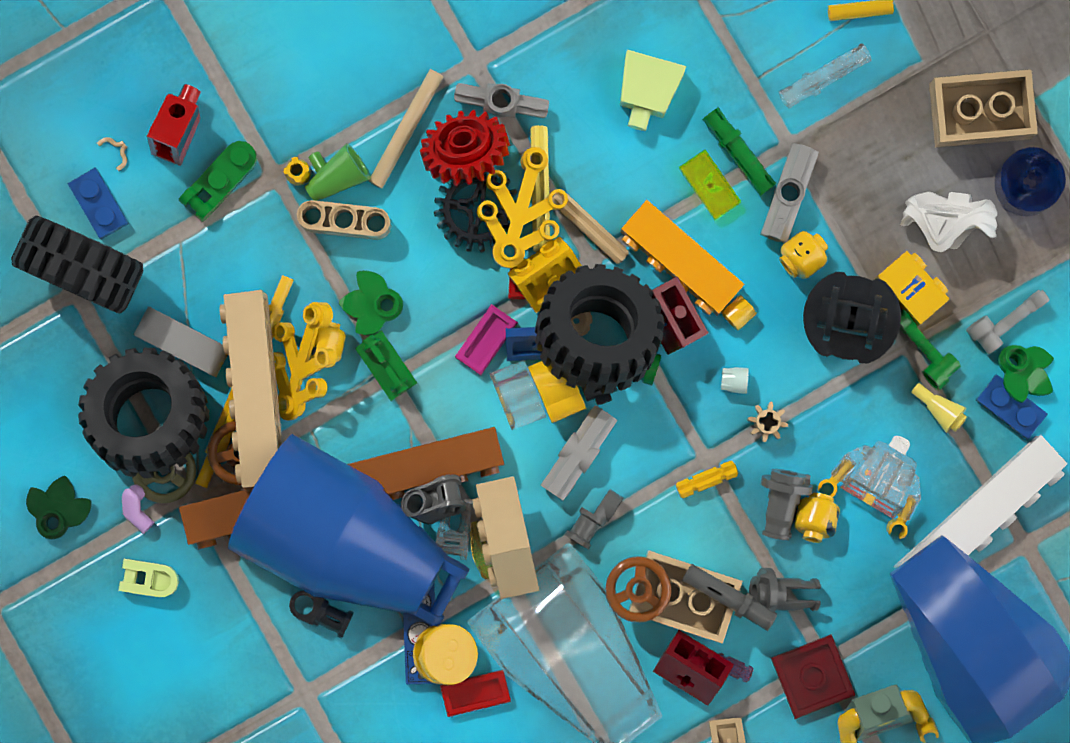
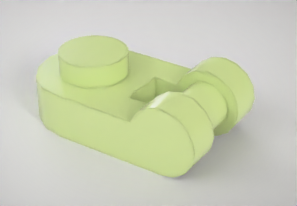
M125 558L123 560L122 568L125 569L123 581H120L118 591L154 597H167L177 590L179 577L172 567ZM138 571L146 572L144 584L136 583Z

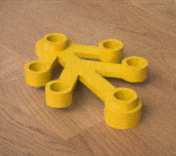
M531 147L521 156V166L525 172L516 203L505 185L507 179L502 171L495 170V174L489 173L486 177L487 187L494 191L510 221L507 234L496 217L498 208L494 202L484 201L477 208V216L485 222L496 242L492 250L493 258L498 265L504 268L518 266L525 257V250L544 240H553L559 234L558 224L553 220H546L539 226V230L520 238L523 225L553 209H562L568 202L566 192L556 189L546 199L529 207L538 173L542 172L548 164L546 152L539 147ZM532 154L540 156L541 163L539 165H534L531 162L530 156ZM498 175L501 178V185H493L491 183V176ZM554 194L562 197V205L553 203L552 197ZM482 207H491L493 211L492 216H484ZM545 225L553 227L554 234L552 236L544 233L543 228ZM505 246L513 247L515 251L513 257H507L504 254Z
M312 302L305 307L303 319L307 325L299 351L294 338L295 329L291 323L279 322L274 327V338L278 342H283L291 371L289 381L285 370L286 358L284 354L273 352L276 382L279 389V414L284 420H295L304 413L308 401L314 398H322L327 393V383L322 378H310L306 383L305 389L300 391L305 378L323 368L333 367L337 360L336 353L332 348H319L315 353V358L309 360L318 329L328 327L333 319L332 308L326 302Z

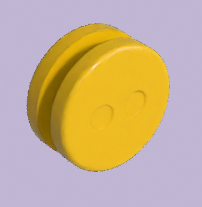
M454 624L428 627L419 635L413 649V660L417 671L424 679L434 684L454 685L461 683L472 674L478 659V649L473 636L463 627Z

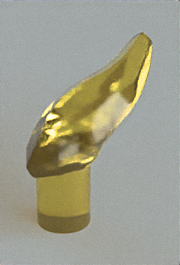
M478 521L471 522L470 531L472 557L482 578L489 579L487 568L493 567V565L486 566L482 544L487 542H481L477 526Z

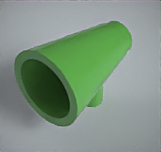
M346 143L327 163L320 152H314L309 156L316 174L305 185V189L314 201H318L371 179V176L358 153Z

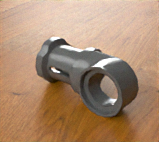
M610 489L594 514L581 507L578 520L570 531L566 530L564 535L589 550L592 537L600 526L604 527L605 523L610 521L624 497Z

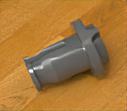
M772 469L771 475H762L760 484L769 488L766 526L762 532L763 535L780 540H789L791 538V526L795 520L801 495L812 494L811 475L784 469Z
M760 568L757 575L753 576L750 581L749 594L753 595V600L773 612L776 610L798 611L804 608L817 611L821 604L820 601L787 600V589H820L821 584L817 578H812L810 581L799 578H777L772 568Z

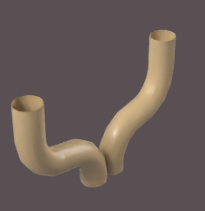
M109 137L101 139L97 142L99 147L105 142H110L115 147H121L120 155L123 161L116 167L120 171L127 164L125 150L128 147L123 141L116 142Z

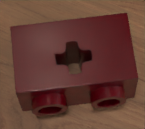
M678 630L653 672L708 706L723 686L734 664Z

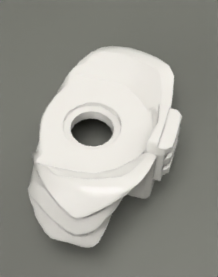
M923 192L913 195L905 202L907 208L903 212V219L900 225L908 226L915 221L923 231L929 246L934 251L944 252L949 248L957 249L977 228L990 238L997 236L995 231L997 228L995 219L997 210L991 200L986 199L972 202L970 194L950 192L947 199L933 192Z

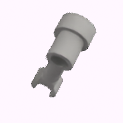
M1043 289L1041 291L1038 290L997 324L994 325L990 318L985 315L970 325L966 331L973 341L978 340L987 354H990L1003 345V341L1000 339L1003 334L1029 314L1045 305L1050 299Z

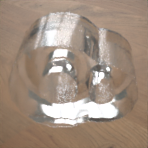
M524 360L489 373L511 430L546 417Z

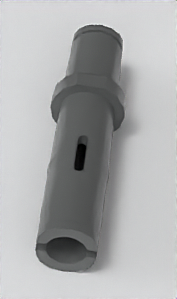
M694 564L690 565L682 579L683 582L735 611L734 615L738 618L743 616L766 631L770 629L777 617V613L753 600V595L749 593L744 595Z

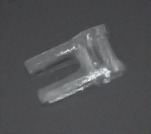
M465 498L463 501L466 504V510L461 513L458 530L453 531L450 529V516L440 520L436 536V543L447 555L460 556L461 560H467L469 528L473 504L472 499ZM446 542H449V543H457V544H460V545H451V544H445V543H446Z

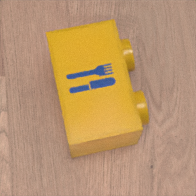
M906 251L874 279L883 280L891 287L897 297L900 309H904L919 326L950 299L946 295L948 289L937 277L932 279L924 270L927 268L925 262L916 253L911 255Z

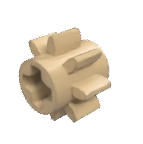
M769 402L767 410L764 411L759 405H756L755 411L758 415L747 418V421L753 422L755 426L750 434L753 435L757 432L763 434L762 442H766L770 434H773L777 440L781 437L777 430L779 427H788V424L781 422L780 418L785 410L774 411L773 402ZM767 413L771 414L772 421H776V425L770 427L768 431L764 430V424L759 423V419L766 417Z

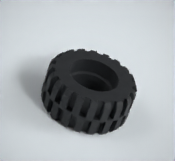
M37 215L28 220L11 257L12 266L118 314L127 309L144 272L143 263Z
M595 264L592 269H589L588 265L577 267L575 273L567 271L560 276V280L554 281L549 287L547 295L544 296L535 326V333L537 334L535 339L536 348L538 351H542L540 358L544 365L547 367L549 365L552 366L551 373L557 379L561 377L566 379V385L574 389L578 385L584 387V392L593 394L595 389L601 390L602 394L613 393L615 387L622 391L629 388L632 381L638 382L641 380L655 359L665 326L664 316L660 314L662 307L657 298L652 299L654 292L647 284L642 286L639 283L640 278L631 273L630 276L624 274V269L615 266L613 270L607 269L605 264ZM586 312H598L608 315L622 326L628 340L613 346L593 344L577 333L572 325L571 318Z
M148 347L143 348V353H139L136 348L127 349L125 356L119 357L116 353L109 357L110 363L105 367L100 364L94 370L95 378L93 380L90 378L86 380L83 388L87 391V394L81 395L78 406L83 411L78 414L79 424L84 429L82 434L96 454L113 470H121L124 475L135 477L139 473L142 478H153L156 471H159L163 476L171 473V466L178 464L181 467L188 461L185 459L187 454L191 452L195 455L200 448L197 440L198 438L204 439L208 430L204 425V422L209 421V410L206 407L208 401L201 385L187 365L180 359L176 360L171 353L163 350L158 354L155 348ZM147 389L163 390L170 395L172 400L171 410L168 418L159 429L142 437H128L119 432L117 429L118 414L123 404L131 396Z

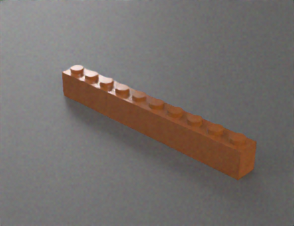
M491 427L349 463L348 465L377 480L384 487L383 490L393 500L403 498L405 495L404 491L432 482L443 475H458L461 477V483L468 481L467 475L480 472L481 478L500 473L499 467L505 464L496 428ZM243 490L180 506L179 510L188 545L197 544L199 550L217 545V538L228 536L230 539L236 521L252 491Z

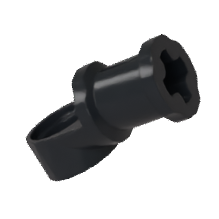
M303 590L295 593L289 603L293 616L315 627L321 625L337 633V637L341 639L354 614L353 611L345 612L329 605V600L312 596ZM305 595L312 599L314 606L310 613L301 614L296 610L295 601L298 597ZM326 615H328V616H330V617H332V618H335V619L339 620L340 622H337V621H335V620H333V619L327 617Z

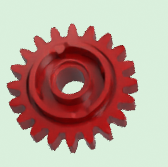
M461 110L456 118H452L448 114L446 115V123L435 121L437 130L427 129L426 134L428 138L421 139L423 148L420 149V154L425 170L430 171L433 179L440 176L443 184L447 183L451 178L453 179L454 186H457L461 179H465L468 185H471L472 178L474 177L484 181L483 173L495 174L494 165L503 166V157L509 156L508 146H510L504 124H499L498 117L496 116L489 119L488 112L486 111L479 117H477L475 110H472L469 116H464Z

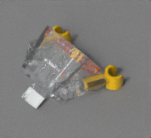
M894 436L889 445L882 441H877L873 447L863 445L846 453L831 471L832 476L830 479H823L819 483L818 491L824 483H831L834 491L829 496L833 497L838 490L837 484L843 482L840 487L841 489L892 518L886 527L889 535L892 532L893 526L899 524L902 525L899 539L905 538L908 533L905 523L907 520H911L921 500L920 481L915 473L917 463L906 456L910 448L909 441L901 436Z

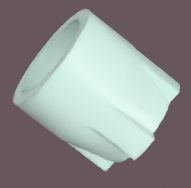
M723 368L721 390L747 394L749 368Z

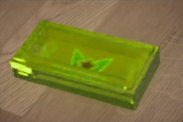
M706 149L678 168L714 221L741 204V200Z

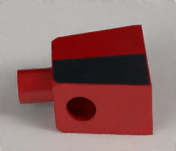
M183 84L178 97L172 94L166 96L147 134L151 155L179 166L182 165L200 121L199 107L196 105L201 94L200 90L191 85Z

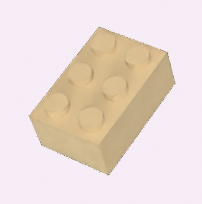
M1032 70L934 78L929 84L935 148L1029 140L1038 134Z
M514 476L476 484L478 498L472 499L476 518H483V520L477 522L481 542H488L482 544V550L486 566L493 565V567L487 568L491 588L498 586L501 599L540 591Z
M648 550L646 558L659 563L667 572L671 582L669 603L665 610L659 616L652 619V621L723 644L733 610L682 581L691 564ZM699 567L740 592L743 581ZM646 568L645 578L652 585V594L660 599V580L653 571ZM637 583L634 595L641 596L645 592V587L643 584ZM631 601L629 611L645 612L652 609L653 606L648 602L635 603Z

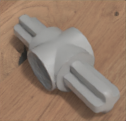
M459 83L454 93V100L456 102L483 107V112L492 113L497 117L515 118L516 113L546 118L549 108V101L547 99L521 95L520 89L511 88L506 84L494 85L488 83L487 88ZM499 93L507 94L511 99L510 104L505 108L496 107L492 102L495 95Z

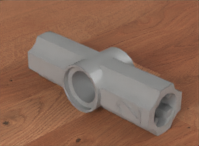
M792 143L760 235L777 242L786 243L788 241L801 202L805 196V191L819 153L818 151L802 144ZM787 185L793 186L798 192V198L794 201L785 200L782 197L781 188Z
M595 405L583 420L576 433L573 432L558 454L559 459L541 486L561 500H564L575 486L582 473L585 474L600 452L599 447L618 420Z

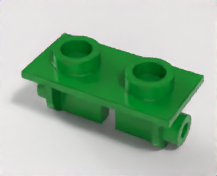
M382 330L375 335H370L362 341V344L355 348L390 401H393L418 384Z

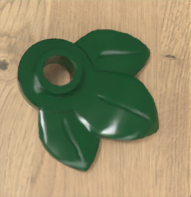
M61 476L52 482L46 492L31 487L27 495L26 505L28 511L36 518L38 532L47 539H58L67 532L68 527L79 526L86 520L91 510L92 501L87 498H75V491L71 481L67 476ZM51 517L57 518L59 522L58 527L53 530L48 527V520Z

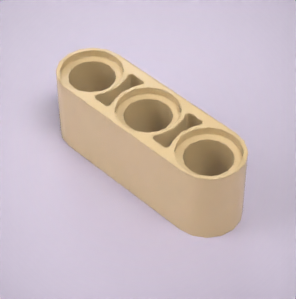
M311 200L302 203L297 210L299 224L311 233L379 240L385 238L392 228L388 214L383 209L377 207ZM310 209H317L321 212L320 220L313 225L305 223V213ZM343 212L353 215V222L347 228H340L336 225L337 216ZM374 216H381L385 219L384 228L378 232L368 229V221Z

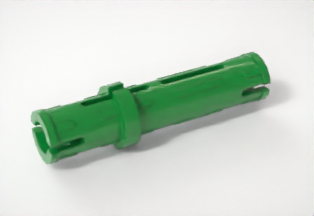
M719 107L702 119L718 139L719 147L721 149L725 148L760 196L777 184L740 135L742 133L740 130H735Z

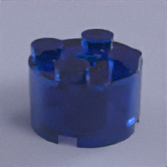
M1028 147L1015 152L1000 165L995 176V192L1006 211L1020 216H1034L1044 212L1058 201L1065 188L1066 175L1061 162L1048 153V151L1038 147ZM1028 175L1030 180H1035L1036 185L1031 189L1029 185L1024 184V179Z

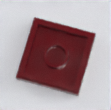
M831 634L771 657L794 719L856 696Z

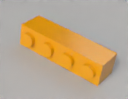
M648 200L641 205L621 228L620 232L624 235L621 240L634 252H637L638 249L643 251L648 256L646 262L657 272L661 273L665 270L673 278L678 276L685 291H689L697 298L695 304L707 315L713 312L718 316L745 285Z

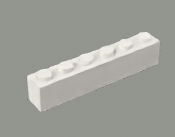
M1042 435L1035 436L893 567L895 569L941 535L945 536L967 555L975 549L978 552L982 551L992 542L993 538L990 535L997 528L1000 527L1004 530L1016 520L1017 517L1014 513L1021 506L1024 505L1025 508H1028L1040 498L1041 495L1038 491L1045 484L1051 487L1064 476L1065 473L1062 469L1067 465V462Z

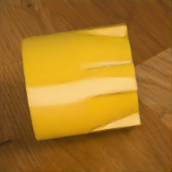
M298 157L291 158L292 160L287 163L283 171L287 180L296 186L306 184L311 177L310 166L306 161ZM295 165H300L303 168L299 176L291 174V169Z
M739 295L721 311L724 318L737 331L757 314L753 306L742 295Z

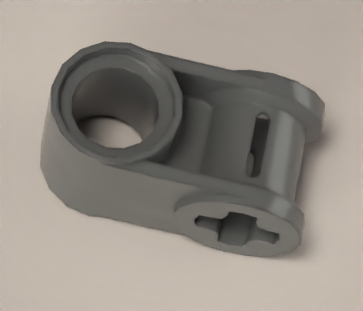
M443 475L432 482L410 489L402 498L401 509L406 516L428 525L463 513L466 510V504L461 500L460 495L461 477L458 475Z

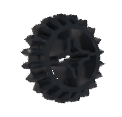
M488 172L483 173L484 181H480L477 177L472 178L471 185L477 184V188L471 198L455 200V195L469 185L465 179H461L460 183L454 186L453 179L451 178L448 181L452 186L450 189L445 186L439 187V192L446 197H438L434 200L435 204L444 206L443 209L434 211L435 217H445V220L437 224L438 229L450 228L444 234V238L449 240L456 235L457 238L454 242L456 248L461 246L463 240L467 241V252L472 251L473 243H478L480 253L485 252L484 242L489 241L492 249L496 243L490 231L484 234H477L482 220L476 217V222L473 224V212L471 209H468L471 204L474 206V202H478L480 194L481 203L486 201V177ZM492 175L491 183L495 186L501 185V183L497 182L500 177ZM506 178L507 181L505 185L506 187H508L510 184L509 178ZM516 189L509 190L512 198L517 195ZM483 206L482 208L487 210L483 215L487 217L492 216V208ZM498 208L496 217L501 219L500 224L503 229L508 230L510 225L509 219L505 211ZM450 209L458 210V212L468 216V232H464L456 226L451 218Z

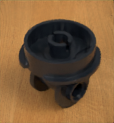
M834 272L824 277L811 290L804 306L803 323L809 342L820 355L826 357L833 355L841 359L858 360L859 363L868 364L883 356L894 344L900 329L901 311L895 293L885 281L877 278L872 281L861 276H847L845 272Z

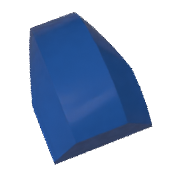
M941 535L890 573L904 613H906L913 637L923 657L924 666L931 678L934 692L969 743H995L1009 739L1064 699L1070 688V651L1055 628L945 536Z

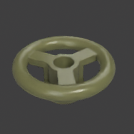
M190 452L185 457L188 461L185 463L186 478L175 473V466L173 465L170 467L171 473H168L165 477H161L158 471L154 472L153 478H142L137 473L135 477H132L135 485L143 488L144 497L156 503L175 502L184 497L194 484L196 477L195 460ZM153 482L160 484L172 482L179 488L171 493L161 494L152 491L147 485Z

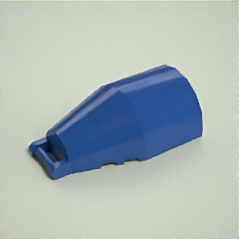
M293 434L281 444L255 484L236 521L228 543L229 550L312 596L413 614L434 626L441 625L444 619V610L460 580L465 579L469 572V568L466 565L448 556L421 526L418 527L410 517L406 516L401 509V505L393 501L377 480ZM442 569L448 572L449 575L432 607L423 602Z

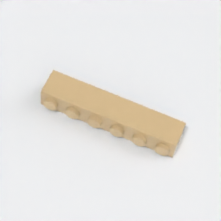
M263 290L224 294V304H220V318L222 324L226 323L227 336H223V349L225 355H229L230 368H226V380L228 387L233 389L234 399L229 400V412L231 419L236 420L237 432L232 433V443L234 451H239L240 464L235 465V475L237 483L242 484V488L247 491L253 490L269 461L282 444L268 295Z

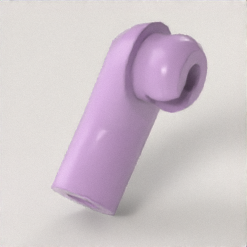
M132 485L129 489H125L122 494L123 515L144 534L151 528L154 521L141 510V500L145 496L143 488L139 485Z

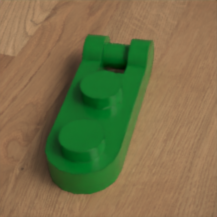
M245 141L231 143L192 186L184 191L178 201L185 207L189 205L196 212L195 216L201 222H204L254 169L257 163V154L254 148ZM203 190L212 196L206 203L198 197Z

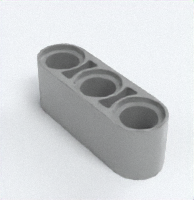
M149 306L133 334L214 377H217L227 358L224 353L223 344Z

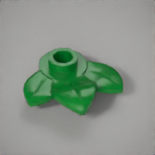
M358 271L356 277L359 290H354L339 300V305L348 315L358 318L356 322L357 334L372 335L380 331L386 321H392L399 317L403 310V300L396 291L388 289L386 281L381 275L371 271ZM388 299L393 302V308L390 311L382 310L381 304L384 300Z
M1010 345L1000 352L998 363L1004 372L1003 385L1010 397L1015 401L1023 403L1028 393L1035 396H1045L1053 392L1050 379L1044 369L1052 363L1054 358L1047 351L1036 346L1025 349L1019 345ZM1009 358L1014 359L1017 363V366L1012 364Z

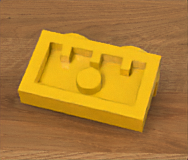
M557 237L543 244L540 250L529 258L523 259L518 266L508 272V275L517 285L533 311L537 313L540 311L544 296L547 295L551 284L554 281L560 280V276L567 271L575 273L576 268L582 265L567 243L561 237Z

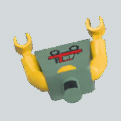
M897 684L853 699L844 711L845 713L841 714L838 718L840 743H857L863 739L914 721L916 722V729L921 742L926 743L924 735L930 732L935 733L936 738L939 737L935 721L929 717L920 694L915 690H902Z

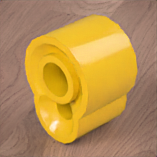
M540 361L528 366L533 382L552 423L586 409L578 386L576 385L574 389L566 385L567 380L563 377L557 379L551 373V365L547 367Z

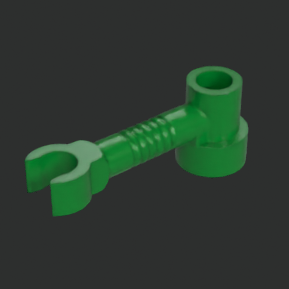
M903 309L901 311L899 330L908 336L931 362L922 371V374L927 382L939 391L949 383L948 378L961 368V364L951 353H947L943 357L918 329L912 317Z

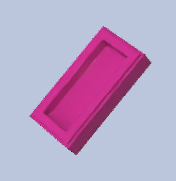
M491 304L457 352L455 358L479 375H482L505 343L506 328H515L518 322Z

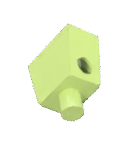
M627 49L620 106L632 109L627 126L636 130L646 131L650 115L664 117L684 76L686 66Z

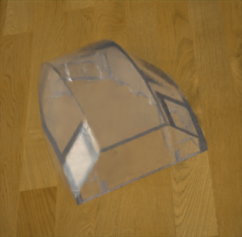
M568 542L535 568L540 591L501 599L499 596L466 622L510 679L593 743H629L663 715L623 623L608 603L605 587Z

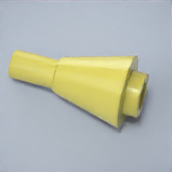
M920 383L912 390L911 393L927 405L928 410L946 433L950 429L956 432L966 421L967 416L963 414L967 409L966 407L937 394L934 395Z

